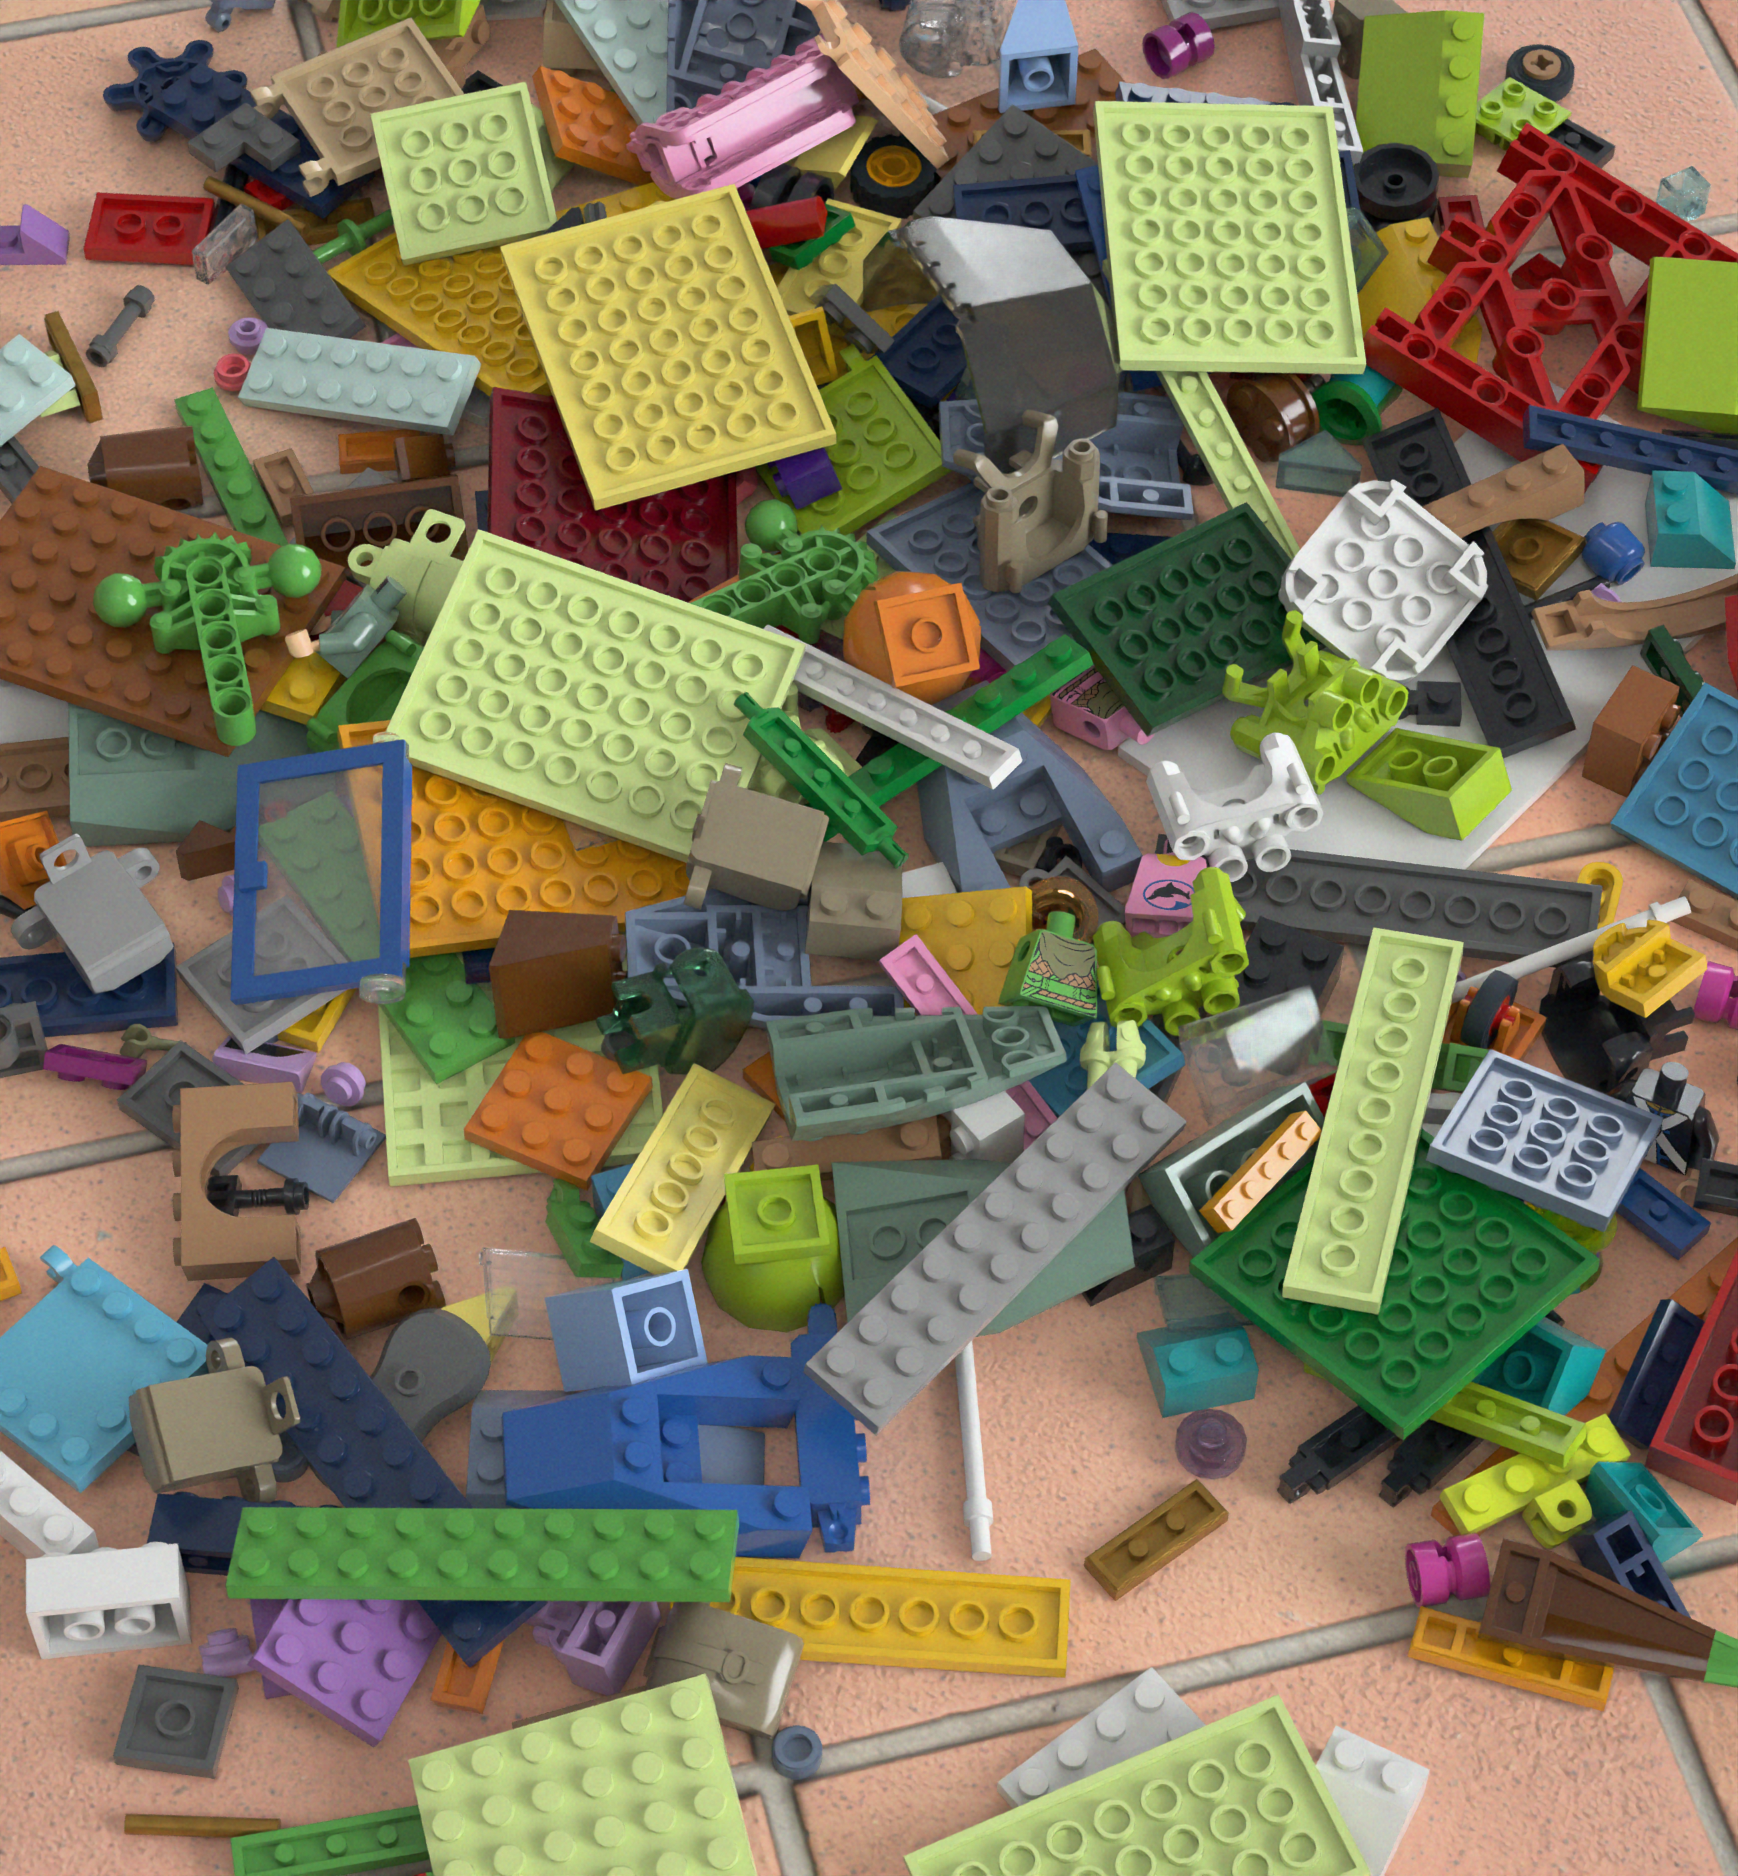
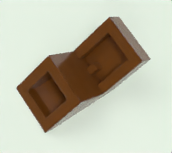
M260 804L258 829L269 824L266 819L268 808ZM199 820L176 850L181 878L191 881L234 870L236 825L229 833ZM258 841V853H257V855H258V854L260 853V851L263 849V846L260 844L259 841Z

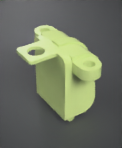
M429 509L422 518L410 543L394 538L389 547L385 546L384 549L370 544H363L355 547L350 552L348 565L356 580L369 584V586L376 590L384 579L389 576L399 582L407 591L405 597L396 606L400 614L390 630L409 635L425 646L463 561L450 556L466 527L464 520ZM442 523L449 526L451 533L445 541L434 543L427 539L426 533L432 525ZM364 561H372V563L368 566H360L361 563Z

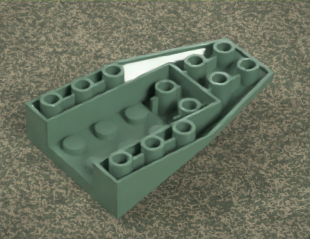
M68 702L69 791L72 835L79 834L85 847L183 842L199 820L230 833L236 825L238 765L316 753L307 744L306 735L309 729L305 724L259 710L255 716L256 734L254 738L246 744L235 746L230 756L225 757ZM333 772L259 784V804L269 808L279 800H287L298 810L332 792L339 796L338 773Z
M981 1159L832 1162L847 1323L1011 1163ZM1125 1188L976 1337L1001 1333L1135 1267Z

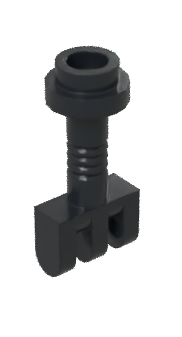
M238 1175L212 1176L208 1179L207 1190L209 1193L206 1195L208 1201L221 1212L238 1217L239 1208L285 1206L287 1215H298L300 1210H307L309 1207L307 1182H299L297 1178H286L284 1188L242 1190V1183Z

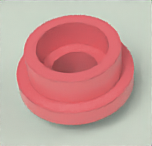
M233 353L221 357L214 369L215 383L226 391H240L251 363L241 354Z

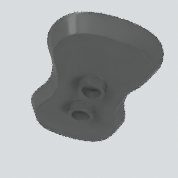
M437 1308L422 1309L408 1315L394 1327L385 1342L380 1359L370 1378L419 1440L423 1442L427 1434L440 1420L468 1404L481 1391L489 1375L491 1365L490 1351L480 1334L462 1318ZM308 1460L310 1468L316 1475V1477L323 1483V1485L330 1489V1487L326 1484V1482L323 1480V1478L320 1476V1474L316 1471V1469Z

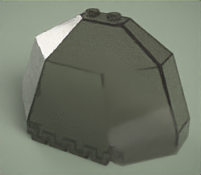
M930 216L908 221L902 228L887 231L864 258L863 309L866 312L901 304H928L939 295L952 314L959 318L956 324V332L961 337L984 428V456L989 458L1001 473L1010 474L1018 471L1009 465L1010 457L1024 449L1031 454L1034 453L1037 429L1025 426L1022 420L1023 413L1028 409L1052 415L1057 421L1058 430L1052 459L1063 454L1066 447L1073 440H1090L1117 426L1128 370H1122L1119 365L1114 315L1091 281L1050 230Z

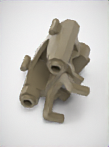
M1031 409L1023 413L1022 420L1025 426L1037 429L1035 450L1031 454L1024 449L1009 458V465L1018 471L1003 474L986 456L964 449H957L953 455L956 465L971 469L978 475L974 478V485L986 493L981 499L980 514L973 518V523L978 528L977 546L980 550L979 580L984 589L994 592L1010 590L1012 593H1020L1022 585H1026L1083 551L1093 538L1098 543H1103L1107 540L1108 513L1104 510H1098L1099 451L1090 440L1075 439L1064 450L1063 460L1052 459L1058 430L1057 421L1052 415Z

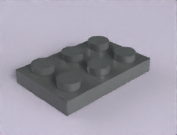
M180 1040L124 1092L117 1101L119 1110L174 1149H181L180 1133L174 1132L172 1120L173 1105H180V1089L245 1084ZM259 1144L244 1145L229 1151L217 1161L210 1174L213 1176L228 1175Z

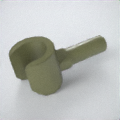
M134 1024L128 1027L121 1037V1040L125 1041L120 1049V1054L140 1058L145 1049L169 1051L179 1041L151 1036L150 1031L145 1026Z

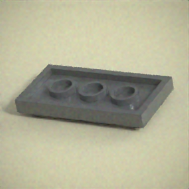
M289 219L225 266L268 328L350 339L366 327Z

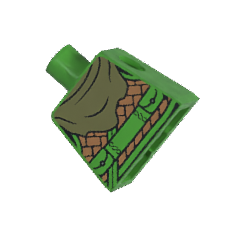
M1059 911L1050 912L1048 914L1046 930L1038 929L1021 937L1008 970L998 1004L1003 1006H1046L1053 1021L1072 1027L1097 1018V950L1093 944L1073 938L1074 915Z

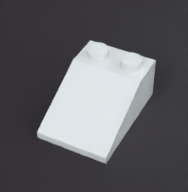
M1336 1726L1316 1767L1371 1872L1370 1876H1384L1423 1798L1430 1769Z

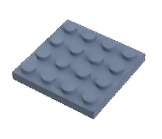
M1489 1049L1432 1141L1426 1160L1443 1167L1449 1172L1459 1173L1486 1184L1491 1189L1503 1191L1528 1201L1538 1208L1548 1209L1575 1220L1582 1226L1592 1227L1605 1232L1657 1137L1663 1117Z

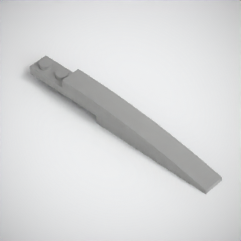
M1278 0L1283 33L1299 106H1333L1338 151L1350 150L1352 163H1360L1363 149L1337 60L1341 43L1329 1Z

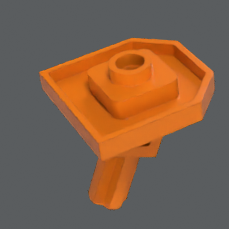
M47 811L0 822V891L24 910L36 906L34 902L35 891L50 881L39 858L40 854L59 843ZM63 852L54 862L56 867L67 865Z

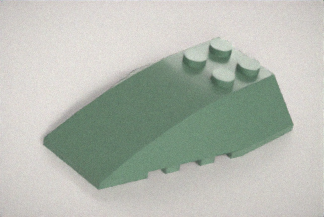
M1046 1006L984 1007L983 1015H963L961 1007H942V1015L915 1016V1008H895V1016H873V1008H858L766 1021L776 1091L792 1141H816L826 1136L846 1133L863 1134L873 1129L886 1128L929 1118L991 1097L1066 1062V1052Z

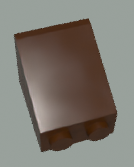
M509 910L489 964L499 1038L508 1039L616 1016L621 998H627L629 994L627 971H623L622 967L626 953V938L624 934H619L617 916Z

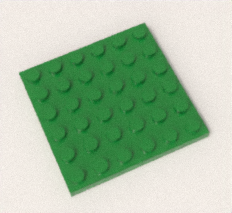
M1424 1129L1421 1130L1379 1314L1282 1297L1283 1283L1315 1158L1254 1207L1232 1231L1224 1232L1189 1261L1190 1274L1402 1440L1407 1438L1598 1271L1600 1259L1515 1196L1491 1189L1486 1184L1459 1173L1449 1172L1443 1167L1427 1161L1428 1150L1435 1137Z

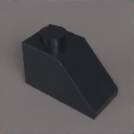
M1152 1204L1128 1214L1135 1267L1083 1292L1082 1295L1090 1307L1172 1269L1175 1238Z

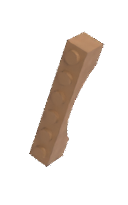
M1561 444L1429 503L1422 508L1460 538L1490 525L1514 519L1534 518L1548 521L1584 504V469L1565 445Z

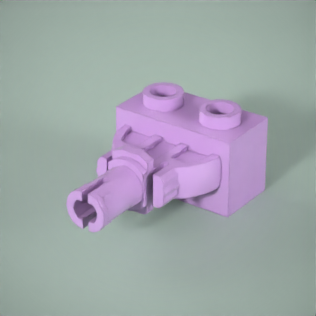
M547 1601L548 1604L528 1619L525 1624L534 1626L533 1636L536 1643L551 1648L555 1657L566 1666L573 1684L608 1696L619 1693L622 1690L662 1616L656 1602Z

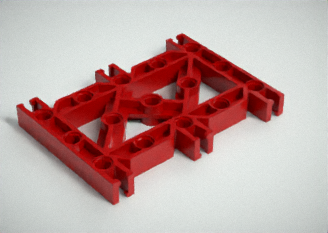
M1528 123L1520 131L1517 140L1514 139L1497 169L1498 173L1517 185L1493 215L1486 229L1484 230L1457 213L1449 228L1445 229L1440 235L1427 263L1448 276L1421 310L1414 324L1385 307L1378 316L1375 325L1372 324L1363 338L1367 366L1432 407L1439 408L1440 412L1520 462L1543 453L1524 448L1523 414L1529 405L1599 420L1622 385L1636 394L1639 393L1649 276L1629 304L1625 306L1609 265L1613 256V247L1610 242L1649 267L1650 259L1654 256L1738 263V253ZM1550 216L1565 255L1561 270L1566 281L1553 278L1544 282L1540 289L1515 290L1508 270L1547 217ZM1479 308L1496 350L1492 366L1495 373L1501 379L1450 348ZM1591 324L1599 346L1557 403L1541 360L1545 345L1539 333L1553 336L1561 333L1566 325ZM1576 459L1584 469L1585 494L1604 465Z

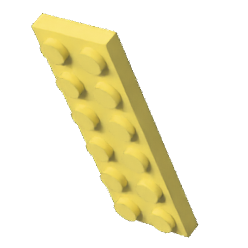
M693 1063L599 1221L590 1242L654 1275L684 1270L726 1196L724 1174L739 1173L752 1150V1142L757 1141L776 1104Z

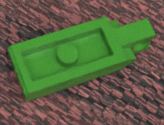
M554 1179L550 1197L547 1198L548 1205L546 1208L548 1215L545 1222L574 1276L620 1277L624 1266L621 1257L590 1242L594 1230L600 1221L588 1201H580L579 1189L576 1185L562 1179Z

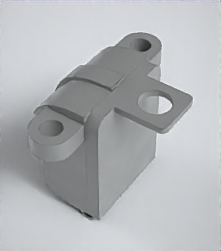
M79 834L71 835L40 854L39 858L50 881L35 891L34 902L36 906L20 915L11 927L12 935L23 949H35L55 938L94 995L114 990L155 966L174 947L164 922L139 889L151 882L159 872L160 865L147 848H137L118 859L113 852L107 850L90 857ZM76 850V856L69 864L62 867L54 866L56 858L62 852Z

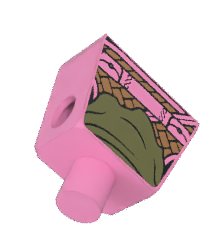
M1094 665L1050 694L1054 726L1105 751L1114 749L1129 737L1143 745L1148 743L1154 736V734L1149 737L1146 736Z

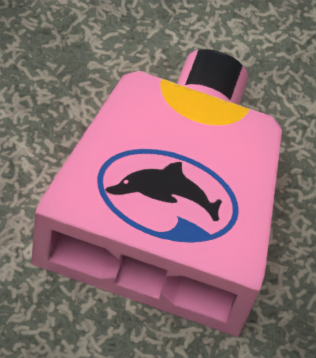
M1168 839L1164 843L1163 854L1147 853L1142 856L1125 907L1126 930L1130 933L1131 937L1143 931H1146L1154 938L1166 937L1178 932L1193 921L1191 895L1195 892L1192 882L1201 870L1207 868L1206 859L1198 857L1195 860H1179L1172 851Z

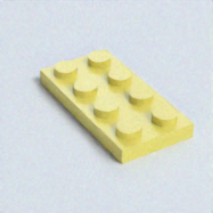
M828 198L826 204L850 212L856 226L843 235L839 242L829 246L815 257L808 266L800 270L788 268L777 288L788 316L814 309L816 304L809 297L819 286L837 284L861 306L902 231V219ZM835 323L832 326L827 324L829 334L839 337L845 335V332Z

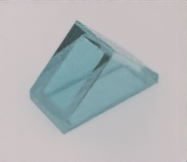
M1324 430L1279 455L1275 488L1344 497L1351 488L1360 482L1362 465L1327 430Z

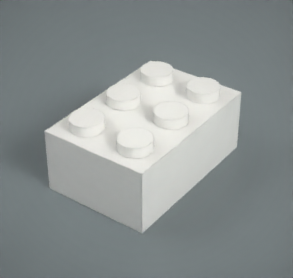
M150 1542L139 1548L117 1550L111 1547H101L90 1553L66 1555L64 1553L52 1552L40 1558L26 1559V1615L41 1660L191 1644L190 1590L178 1544Z

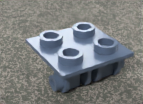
M309 1092L304 1095L297 1093L299 1141L271 1143L259 1157L257 1163L284 1178H297L299 1182H307L310 1192L334 1203L386 1139V1134L372 1128L366 1122L363 1123L355 1119L347 1112L338 1110L336 1106L321 1101Z

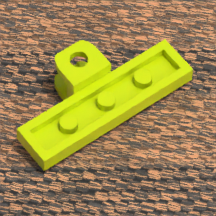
M1605 1413L1586 1422V1438L1564 1469L1520 1453L1444 1489L1439 1498L1461 1535L1477 1533L1524 1510L1521 1516L1536 1540L1545 1548L1552 1549L1569 1541L1568 1538L1579 1532L1581 1525L1588 1523L1592 1518L1590 1503L1579 1486L1580 1483L1588 1480L1591 1468L1597 1462H1626L1631 1453Z

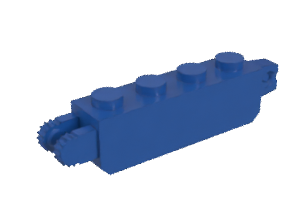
M820 1302V1304L815 1303V1306H811V1310H808V1334L798 1335L790 1343L791 1357H797L800 1402L794 1413L800 1487H809L812 1528L819 1527L825 1553L854 1551L856 1525H861V1506L870 1505L869 1476H859L858 1463L867 1462L865 1433L856 1434L855 1421H858V1419L803 1372L805 1364L838 1333L835 1309H832L831 1305L828 1306L827 1303L822 1304Z

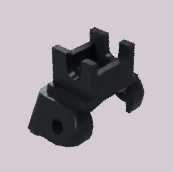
M1590 959L1572 960L1554 969L1548 994L1541 999L1539 1014L1547 1017L1545 1027L1541 1032L1565 1079L1600 1093H1604L1624 1079L1637 1080L1643 1069L1649 1067L1651 1060L1685 1051L1688 1041L1685 1031L1666 1034L1671 1030L1693 1023L1695 1017L1692 1007L1677 1011L1670 999L1646 1018L1610 1001L1604 995H1600L1593 960Z

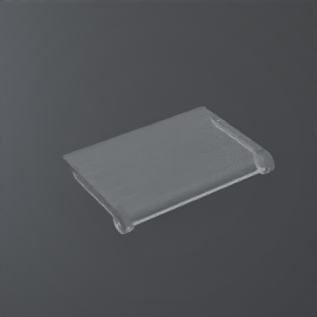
M482 1247L479 1254V1263L483 1266L486 1313L489 1320L490 1335L553 1340L545 1297L579 1288L620 1281V1277H575L564 1255L561 1253Z

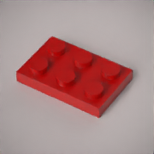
M97 192L83 248L85 259L204 265L210 237L208 232L215 210L214 198Z

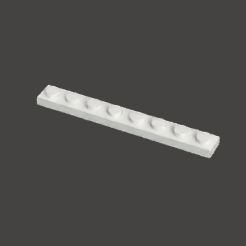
M770 625L763 628L764 630L804 643ZM806 644L805 653L793 680L799 692L992 790L1022 762L1018 748L897 688H892L891 685Z

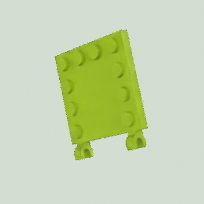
M854 344L839 352L846 362L845 367L848 373L819 390L836 432L837 444L826 446L825 450L843 489L797 510L790 495L782 498L772 475L779 472L777 466L771 469L767 463L755 466L756 472L774 498L787 504L796 515L800 535L809 531L819 530L821 525L825 531L832 532L839 527L842 535H848L952 471L942 466L941 442L877 355L865 361Z

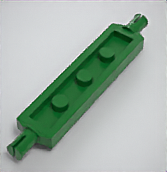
M744 692V694L737 697L734 706L750 720L743 736L815 809L823 811L824 815L829 817L828 822L862 856L869 852L879 851L895 869L907 861L909 854L892 839L898 827L779 707L763 709L748 692Z

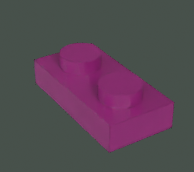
M59 1044L45 1051L43 1069L58 1072V1078L62 1080L81 1082L85 1081V1077L102 1080L101 1086L105 1088L126 1090L129 1088V1085H133L146 1073L147 1060Z

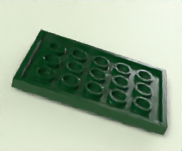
M1247 502L1052 594L1048 602L1075 641L1089 651L1093 665L1147 737L1226 698L1222 694V687L1226 669L1229 665L1237 664L1244 671L1241 682L1252 685L1276 673L1279 669H1284L1293 664L1282 640V632L1288 612L1279 600L1278 595L1282 576L1292 560ZM1301 626L1300 635L1305 645L1310 641L1316 642L1318 651L1327 647Z

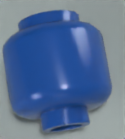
M1600 522L1584 536L1587 544L1582 551V559L1597 576L1609 579L1610 583L1617 582L1619 585L1628 582L1645 564L1642 560L1645 553L1644 546L1622 522H1614L1607 526Z

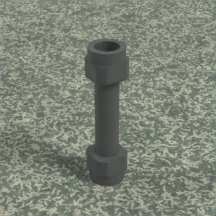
M137 285L127 293L123 299L124 309L104 335L98 334L90 342L86 356L91 363L98 367H105L108 363L112 362L118 354V342L136 318H144L152 308L151 305L154 303L155 297L148 288Z

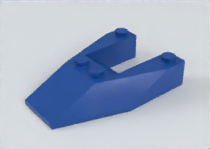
M743 1356L688 1367L633 1385L602 1386L503 1412L501 1424L505 1505L517 1509L738 1510L739 1530L735 1557L800 1558L813 1531L809 1487L702 1483L698 1425L788 1428L800 1402L797 1357Z

